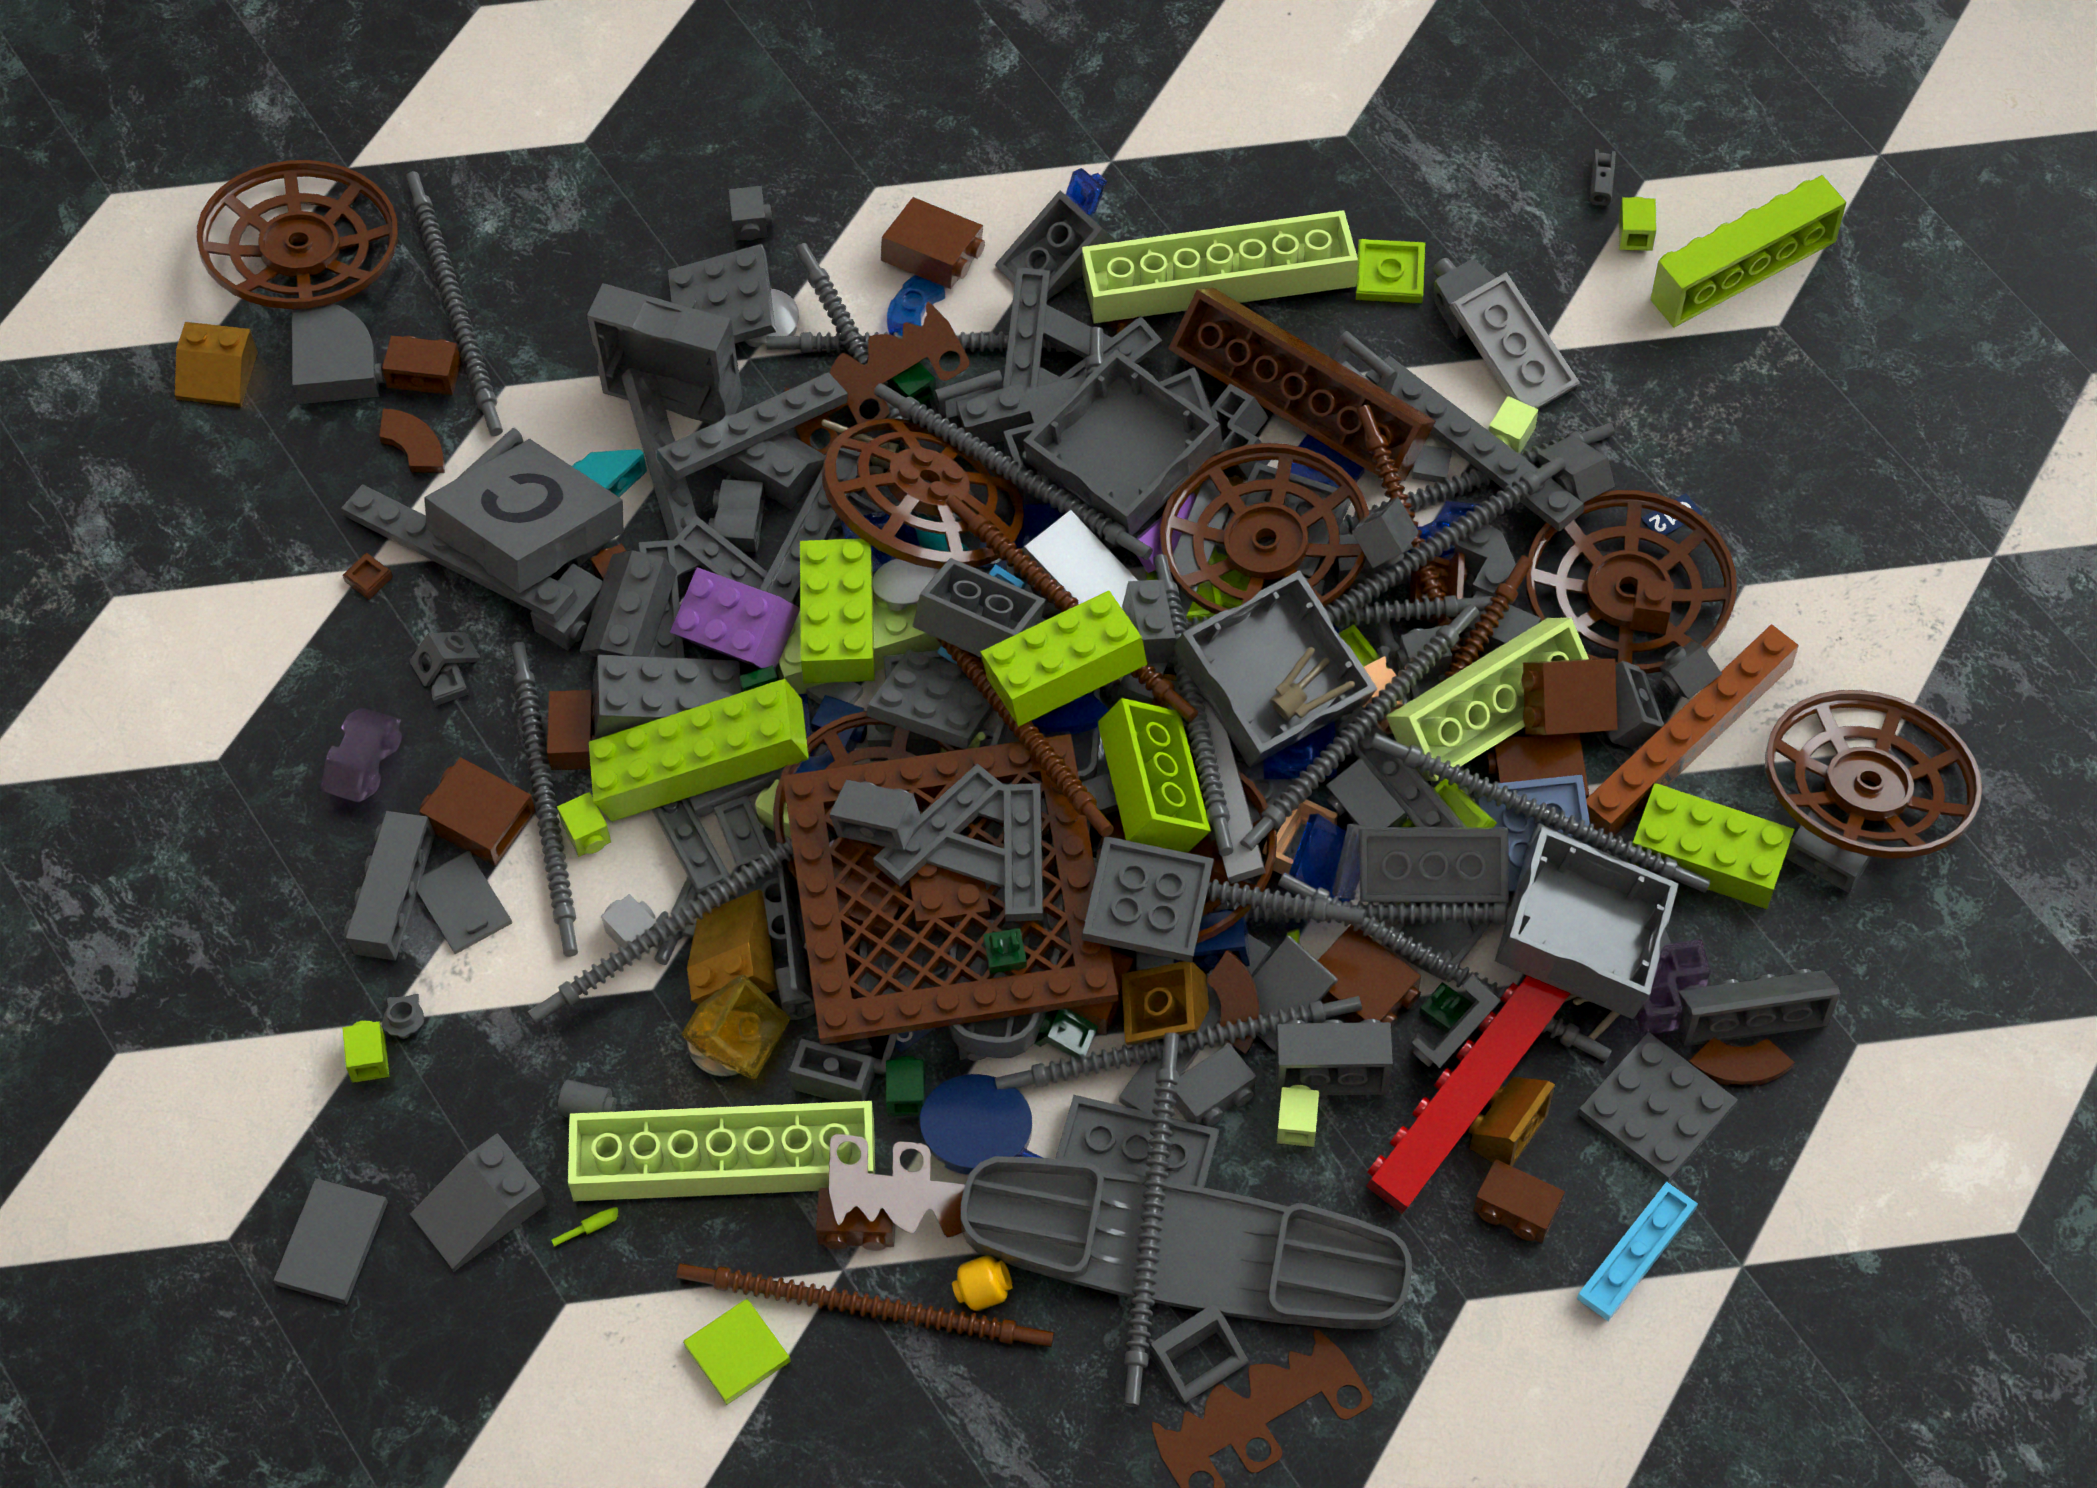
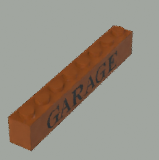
M1773 624L1765 629L1721 671L1722 674L1693 697L1586 798L1590 824H1594V829L1603 828L1604 834L1612 832L1613 837L1646 807L1654 783L1667 787L1793 667L1799 645Z

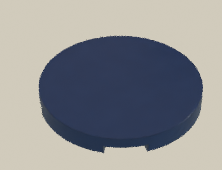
M983 1074L962 1075L943 1082L929 1094L924 1102V1106H922L920 1113V1136L922 1143L929 1147L931 1154L945 1164V1168L965 1175H969L980 1162L994 1156L1019 1157L1020 1154L1022 1155L1026 1151L1032 1135V1113L1027 1100L1016 1088L997 1090L996 1077Z

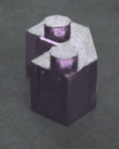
M363 707L347 715L341 727L342 731L345 732V736L339 748L332 746L326 756L320 791L358 803L375 794L381 781V775L378 773L380 761L396 752L402 738V734L399 732L401 719Z
M1702 939L1666 944L1661 950L1650 996L1636 1015L1642 1036L1648 1032L1655 1034L1678 1030L1684 1012L1678 991L1690 985L1706 987L1711 971Z

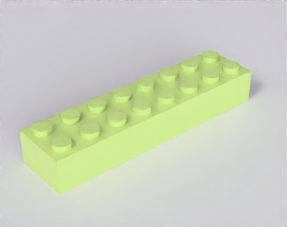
M1344 210L1082 247V274L1093 323L1186 311L1197 289L1215 288L1238 303L1356 287L1358 258Z
M872 1101L570 1114L568 1185L573 1201L803 1192L819 1191V1188H829L830 1139L835 1134L863 1137L868 1143V1173L875 1174V1134ZM843 1142L837 1149L838 1158L845 1164L852 1165L860 1159V1149L852 1142Z

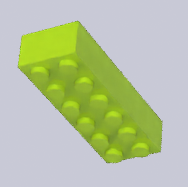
M1823 175L1811 181L1805 180L1796 189L1784 195H1776L1769 203L1758 209L1752 208L1731 223H1723L1714 232L1702 238L1696 237L1687 246L1675 252L1670 251L1664 254L1658 260L1650 300L1672 327L1675 328L1835 243L1847 202Z
M785 679L589 741L593 802L612 822L809 759L802 699Z

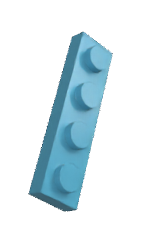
M1666 1181L1578 1293L1577 1300L1609 1322L1694 1213L1698 1203Z

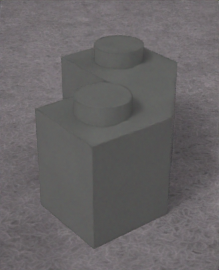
M1229 384L1211 407L1214 419L1220 423L1221 439L1225 450L1245 445L1261 444V440L1255 434L1269 417L1255 397ZM1271 460L1246 462L1229 467L1227 470L1247 481L1256 462L1268 465Z
M1481 524L1480 530L1473 529V534H1466L1465 540L1461 541L1458 539L1454 550V555L1457 552L1465 554L1467 573L1476 576L1472 584L1470 598H1473L1476 591L1496 597L1494 594L1496 588L1500 583H1505L1516 565L1502 531Z

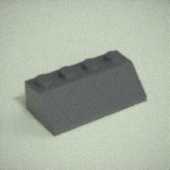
M1801 969L1786 976L1775 977V975L1766 974L1751 981L1739 982L1738 980L1731 979L1723 981L1716 986L1690 985L1677 992L1673 1007L1684 1047L1708 1043L1713 1037L1720 1041L1829 1026L1840 991L1839 987L1824 970L1812 972L1809 969Z

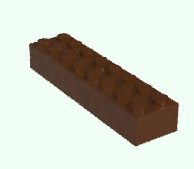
M1215 288L1197 289L1168 348L1227 385L1232 384L1252 395L1264 408L1378 476L1380 471L1375 470L1377 462L1371 460L1373 454H1370L1367 450L1366 441L1368 439L1357 412L1358 408L1370 405L1380 434L1386 436L1389 446L1386 450L1392 452L1389 459L1395 460L1393 468L1398 469L1396 476L1401 477L1402 481L1406 480L1436 422L1434 419Z

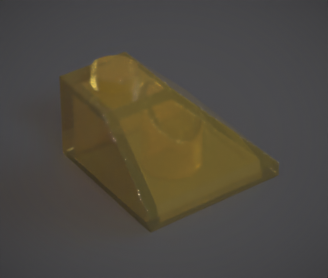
M739 975L698 1005L681 1035L705 1057L750 1079H756L791 1018L745 975Z

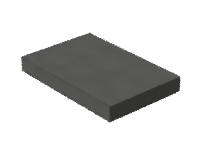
M315 1178L273 1280L275 1284L347 1305L388 1204L386 1197Z

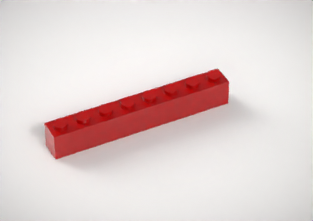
M1526 975L1520 986L1512 982L1500 998L1505 1004L1500 1012L1495 1014L1491 1011L1479 1025L1478 1029L1483 1034L1477 1042L1474 1043L1469 1039L1456 1055L1461 1062L1454 1072L1446 1068L1434 1084L1439 1089L1434 1098L1429 1100L1427 1097H1424L1413 1111L1412 1115L1417 1120L1408 1130L1402 1126L1389 1144L1394 1147V1150L1386 1159L1380 1154L1367 1171L1372 1178L1366 1187L1403 1214L1571 993Z

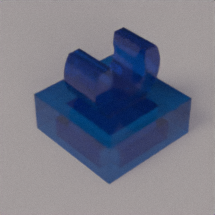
M1083 168L1073 171L1065 195L1088 215L1096 212L1100 198L1103 196V186L1107 184V180L1099 173L1090 175Z

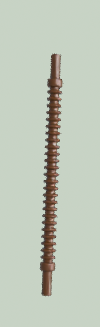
M1364 405L1358 408L1357 412L1368 439L1366 441L1367 450L1370 454H1373L1371 460L1377 462L1375 470L1380 471L1378 478L1384 480L1381 487L1387 489L1385 496L1390 498L1389 501L1399 497L1413 521L1415 513L1409 511L1412 505L1406 503L1408 495L1403 494L1405 487L1399 485L1402 478L1396 476L1398 469L1393 468L1395 460L1389 459L1392 452L1386 450L1389 446L1386 436L1380 434L1370 405ZM1413 521L1417 528L1419 523L1417 521ZM1418 530V535L1411 542L1413 547L1419 548V544L1425 542L1424 539L1419 538L1422 535L1421 530ZM1427 560L1426 566L1419 565L1418 571L1415 572V576L1421 578L1418 585L1424 586L1422 594L1427 595L1429 601H1434L1435 597L1443 600L1446 594L1440 592L1442 584L1436 582L1439 579L1437 574H1433L1436 568L1430 565L1432 561ZM1441 614L1439 619L1436 618V615L1432 617V621L1438 623L1436 627L1449 625L1454 620L1447 618L1445 614ZM1459 637V641L1452 648H1450L1452 653L1451 663H1456V661L1454 660L1455 655H1461L1459 651L1460 647H1463L1460 646V644L1463 642V639L1461 637Z
M955 495L947 500L946 503L950 506L952 512L968 525V531L975 537H979L980 542H986L988 549L993 548L995 555H999L1002 561H1006L1008 567H1013L1015 573H1020L1022 579H1027L1029 585H1034L1035 591H1041V596L1047 597L1049 603H1054V607L1057 610L1061 609L1062 613L1079 605L1076 597L1071 598L1072 594L1069 591L1064 592L1065 588L1063 585H1058L1056 579H1051L1049 573H1044L1042 567H1037L1036 561H1030L1029 555H1023V550L1017 549L1015 543H1010L1008 537H1003L1002 531H996V526L990 525V521L983 514L977 515ZM1148 661L1147 665L1131 672V676L1138 678L1140 684L1146 683V690H1152V695L1160 702L1166 701L1188 722L1196 718L1198 711L1175 691V685L1169 679L1163 678L1161 672L1155 673L1156 669L1154 666L1148 667Z
M1521 556L1505 583L1498 585L1494 592L1496 597L1490 598L1493 602L1492 605L1485 606L1486 614L1480 615L1481 622H1476L1474 625L1476 630H1471L1469 633L1471 639H1465L1466 647H1460L1461 655H1455L1454 660L1456 663H1451L1449 665L1451 671L1444 673L1446 679L1471 665L1472 661L1479 660L1477 653L1484 652L1482 645L1489 643L1487 637L1493 636V628L1499 627L1497 620L1504 619L1502 612H1508V604H1513L1518 596L1516 590L1533 564L1530 558ZM1352 831L1342 848L1350 854H1355L1360 841Z
M935 637L942 647L946 649L947 653L952 656V659L957 662V665L962 668L963 673L967 674L968 679L972 680V684L987 699L989 705L993 706L994 711L998 712V716L1003 718V722L1008 725V728L1014 731L1015 737L1019 738L1020 743L1024 744L1025 749L1030 751V755L1035 757V761L1040 764L1042 770L1046 771V775L1051 777V781L1056 784L1059 790H1062L1063 796L1067 797L1068 802L1072 804L1079 815H1085L1102 837L1112 834L1114 827L1097 808V800L1090 792H1087V788L1082 785L1080 779H1076V774L1071 772V768L1066 765L1063 759H1060V755L1055 752L1053 746L1049 745L1048 740L1044 739V735L1039 733V729L1033 725V722L1029 721L1018 727L988 681L984 664L981 662L980 657Z
M679 1263L677 1269V1278L712 1284L714 1289L720 1291H727L728 1288H732L733 1293H737L741 1289L744 1295L752 1291L755 1297H758L760 1293L764 1294L765 1299L773 1295L776 1301L784 1297L787 1303L795 1299L797 1305H800L802 1301L807 1302L808 1307L816 1303L819 1309L827 1305L829 1311L837 1307L840 1313H843L845 1309L850 1310L851 1315L859 1311L862 1317L866 1313H870L872 1319L880 1315L883 1321L891 1317L894 1323L898 1319H902L905 1325L909 1321H913L915 1327L923 1323L926 1329L934 1325L937 1331L941 1327H945L948 1333L952 1329H956L958 1335H961L963 1331H967L969 1337H972L974 1333L979 1334L980 1339L984 1335H988L991 1341L997 1337L1001 1343L1006 1344L1019 1341L1052 1347L1054 1332L1018 1326L1015 1320L1010 1319L998 1322V1318L994 1317L992 1321H989L986 1315H983L981 1319L976 1318L975 1313H972L971 1317H967L965 1311L957 1315L954 1309H951L949 1313L944 1312L943 1307L935 1311L932 1305H929L928 1309H924L922 1303L914 1307L911 1301H908L906 1305L901 1304L900 1299L892 1303L889 1297L885 1301H881L879 1295L871 1299L868 1293H865L863 1297H860L857 1291H854L853 1295H849L846 1289L842 1293H838L836 1287H833L831 1291H828L825 1285L817 1289L814 1283L810 1287H806L804 1281H801L799 1285H795L793 1279L788 1283H785L782 1277L778 1281H774L771 1275L767 1279H763L761 1273L757 1277H752L750 1271L746 1275H742L739 1269L732 1273L729 1267L719 1266L715 1270Z

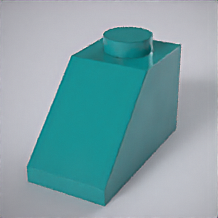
M640 449L590 452L582 461L579 460L572 465V467L618 497L623 495L647 472L644 452Z

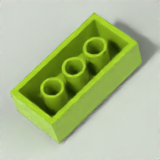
M863 539L800 541L801 667L804 684L875 681L871 545Z
M1110 590L980 651L987 679L1018 727L1147 665L1142 636Z
M1121 698L1097 723L1126 841L1188 853L1211 830L1181 715L1173 709Z
M1654 783L1632 846L1636 847L1640 844L1643 851L1651 849L1652 855L1660 853L1662 859L1670 857L1677 861L1678 866L1709 879L1708 890L1768 909L1794 829Z

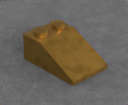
M758 889L724 903L720 908H712L711 914L707 912L702 914V920L697 917L687 965L691 1001L706 1009L712 1005L732 1008L777 989L763 891Z

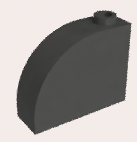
M335 304L308 309H292V386L298 404L379 397V383L385 382L382 371L383 364L378 363L371 336L364 323L349 310Z

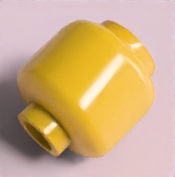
M985 1255L961 1264L957 1270V1280L952 1282V1286L959 1303L965 1302L970 1309L980 1311L1003 1303L1008 1296V1290L1012 1289V1280L1009 1270L1002 1260L997 1261L994 1257Z

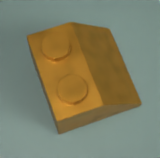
M185 322L176 348L175 398L177 400L241 407L258 354L251 330Z
M1186 961L1122 974L1125 1043L1132 1045L1162 1039L1165 1033L1183 1035L1197 1032L1209 1011L1207 975L1193 962Z
M1512 1077L1506 1087L1501 1085L1489 1101V1104L1492 1106L1485 1116L1480 1113L1469 1129V1133L1472 1134L1470 1149L1492 1163L1497 1159L1513 1166L1547 1117L1555 1084L1547 1080Z

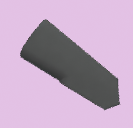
M782 861V867L779 868L777 866L779 878L766 881L760 890L763 891L771 948L777 953L788 954L789 967L780 968L775 971L783 1015L789 1020H800L813 1015L816 1010L806 957L802 948L803 942L788 870L784 861ZM780 896L782 900L778 903H773L769 901L772 898ZM785 928L786 934L779 935L776 933L779 929Z

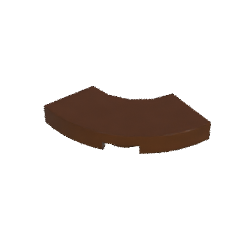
M383 408L379 434L381 443L393 445L403 451L408 458L411 472L445 473L442 448L432 429L422 420L409 413Z
M1227 950L1206 980L1216 991L1221 1003V1021L1219 1023L1221 1027L1226 1026L1227 1021H1230L1231 1024H1236L1237 1019L1246 1022L1248 1016L1255 1020L1257 1015L1260 1014L1259 998L1254 979L1243 962L1230 950ZM1250 1035L1245 1036V1041L1236 1038L1235 1043L1232 1045L1247 1054L1255 1039H1252Z
M1715 1037L1688 1061L1714 1082L1728 1086L1730 1084H1752L1757 1086L1771 1082L1790 1071L1795 1063L1767 1038L1756 1045L1736 1047L1726 1045Z

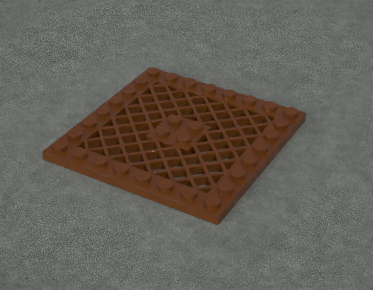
M1071 734L1044 738L1048 740L1050 746H1053L1055 752L1060 755V759H1063L1066 765L1071 768V772L1076 774V779H1079ZM1020 741L783 775L820 1045L1118 1001V990L1110 946L1082 940L1096 876L1086 816L1079 815L1072 804L1068 802L1067 797L1063 796L1062 790L1057 788L1056 784L1051 781V777L1046 775V771L1042 770L1040 764L1035 761V757L1030 755V751L1026 750L1024 744H1021ZM977 763L1001 783H1040L1041 800L1044 797L1047 814L1041 811L1042 838L1050 829L1053 844L1052 847L1042 840V852L1047 855L1042 862L1043 882L1053 888L1047 897L1043 899V915L1048 913L1059 922L1049 932L1037 924L1039 920L1015 921L1022 926L1020 929L1022 940L1030 932L1044 940L1036 951L1024 945L1025 955L1028 959L1027 968H1022L1019 971L1017 969L1004 971L1003 973L1007 976L993 978L996 973L990 974L989 968L983 976L969 968L977 957H980L987 963L988 961L983 936L975 943L963 934L972 923L984 930V934L1002 931L1000 928L1006 922L1005 903L995 897L1002 887L992 884L986 890V884L983 881L926 863L901 887L895 884L891 888L880 880L884 873L879 868H876L870 874L859 867L868 855L874 858L880 852V850L875 848L876 844L838 837L830 846L827 828L835 834L836 831L829 814L846 780L860 783L866 781L879 787L906 790L914 794L917 801L927 806L926 809ZM940 792L935 799L927 795ZM831 808L825 815L824 809ZM983 817L976 826L970 823L963 829L969 833L967 836L969 838L978 839L981 842L1004 849V831L997 839L984 832L994 820ZM994 821V822H996L997 824H999V825H1001L1002 827H1004V823H1000V822ZM847 842L860 849L851 861L838 853ZM832 861L844 868L836 879H834ZM1055 861L1059 879L1047 872ZM852 874L864 881V884L856 893L843 885ZM909 882L913 901L901 894ZM872 888L886 895L877 907L864 899ZM837 893L849 901L840 912ZM1060 894L1062 895L1064 912L1053 905ZM893 901L907 909L898 921L885 913ZM989 905L1001 912L993 923L984 919L990 917ZM856 907L870 914L861 926L848 918ZM914 915L917 928L924 927L919 934L906 927ZM878 920L891 928L882 940L869 932ZM962 921L956 929L947 924ZM841 926L853 933V936L845 945ZM1066 927L1068 929L1070 945L1058 938ZM935 929L948 936V939L940 948L927 941ZM899 934L912 942L903 954L889 946ZM861 940L874 947V950L866 959L853 952ZM956 943L970 951L961 962L948 955ZM1051 946L1065 954L1057 965L1043 957ZM919 948L933 956L924 968L911 960ZM882 954L895 961V964L887 973L874 966ZM846 959L859 967L850 978ZM1073 960L1074 966H1073V967H1067V966L1070 964V962ZM940 962L954 970L945 982L932 974ZM1035 965L1045 970L1030 973ZM904 967L917 975L908 987L895 980ZM866 973L880 981L871 993L857 985ZM961 976L971 981L956 984ZM925 981L933 986L931 988L919 989ZM887 987L897 992L882 995ZM851 992L859 998L852 999Z

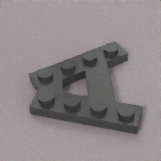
M1017 267L1003 388L1021 384L1023 390L1082 376L1087 372L1085 361L1089 356L1090 329L1092 327L1047 305L1050 270ZM1141 316L1114 337L1103 333V357L1105 359L1117 349L1138 364L1162 346V339ZM1043 338L1085 359L1059 377L1040 367Z
M695 516L674 540L639 542V552L663 557L677 570L649 657L684 658L683 642L686 640L670 633L681 606L679 603L678 576L701 566L706 571L760 589L768 574L766 570L698 516ZM797 597L794 605H796L799 608L800 597Z
M977 763L921 814L904 851L885 847L873 858L874 865L901 887L926 863L1005 888L1006 922L1043 920L1040 783L1003 785ZM978 816L1004 823V849L960 835L959 833Z

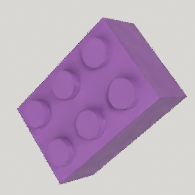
M697 567L670 633L692 644L759 669L773 665L775 670L800 608L779 596Z

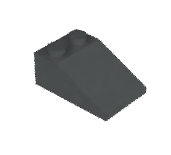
M1060 190L996 262L995 266L1014 284L1017 267L1050 270L1047 298L1049 300L1083 276L1082 247L1118 241Z
M497 1133L468 1153L410 1213V1216L454 1272L545 1207L547 1203L540 1185Z

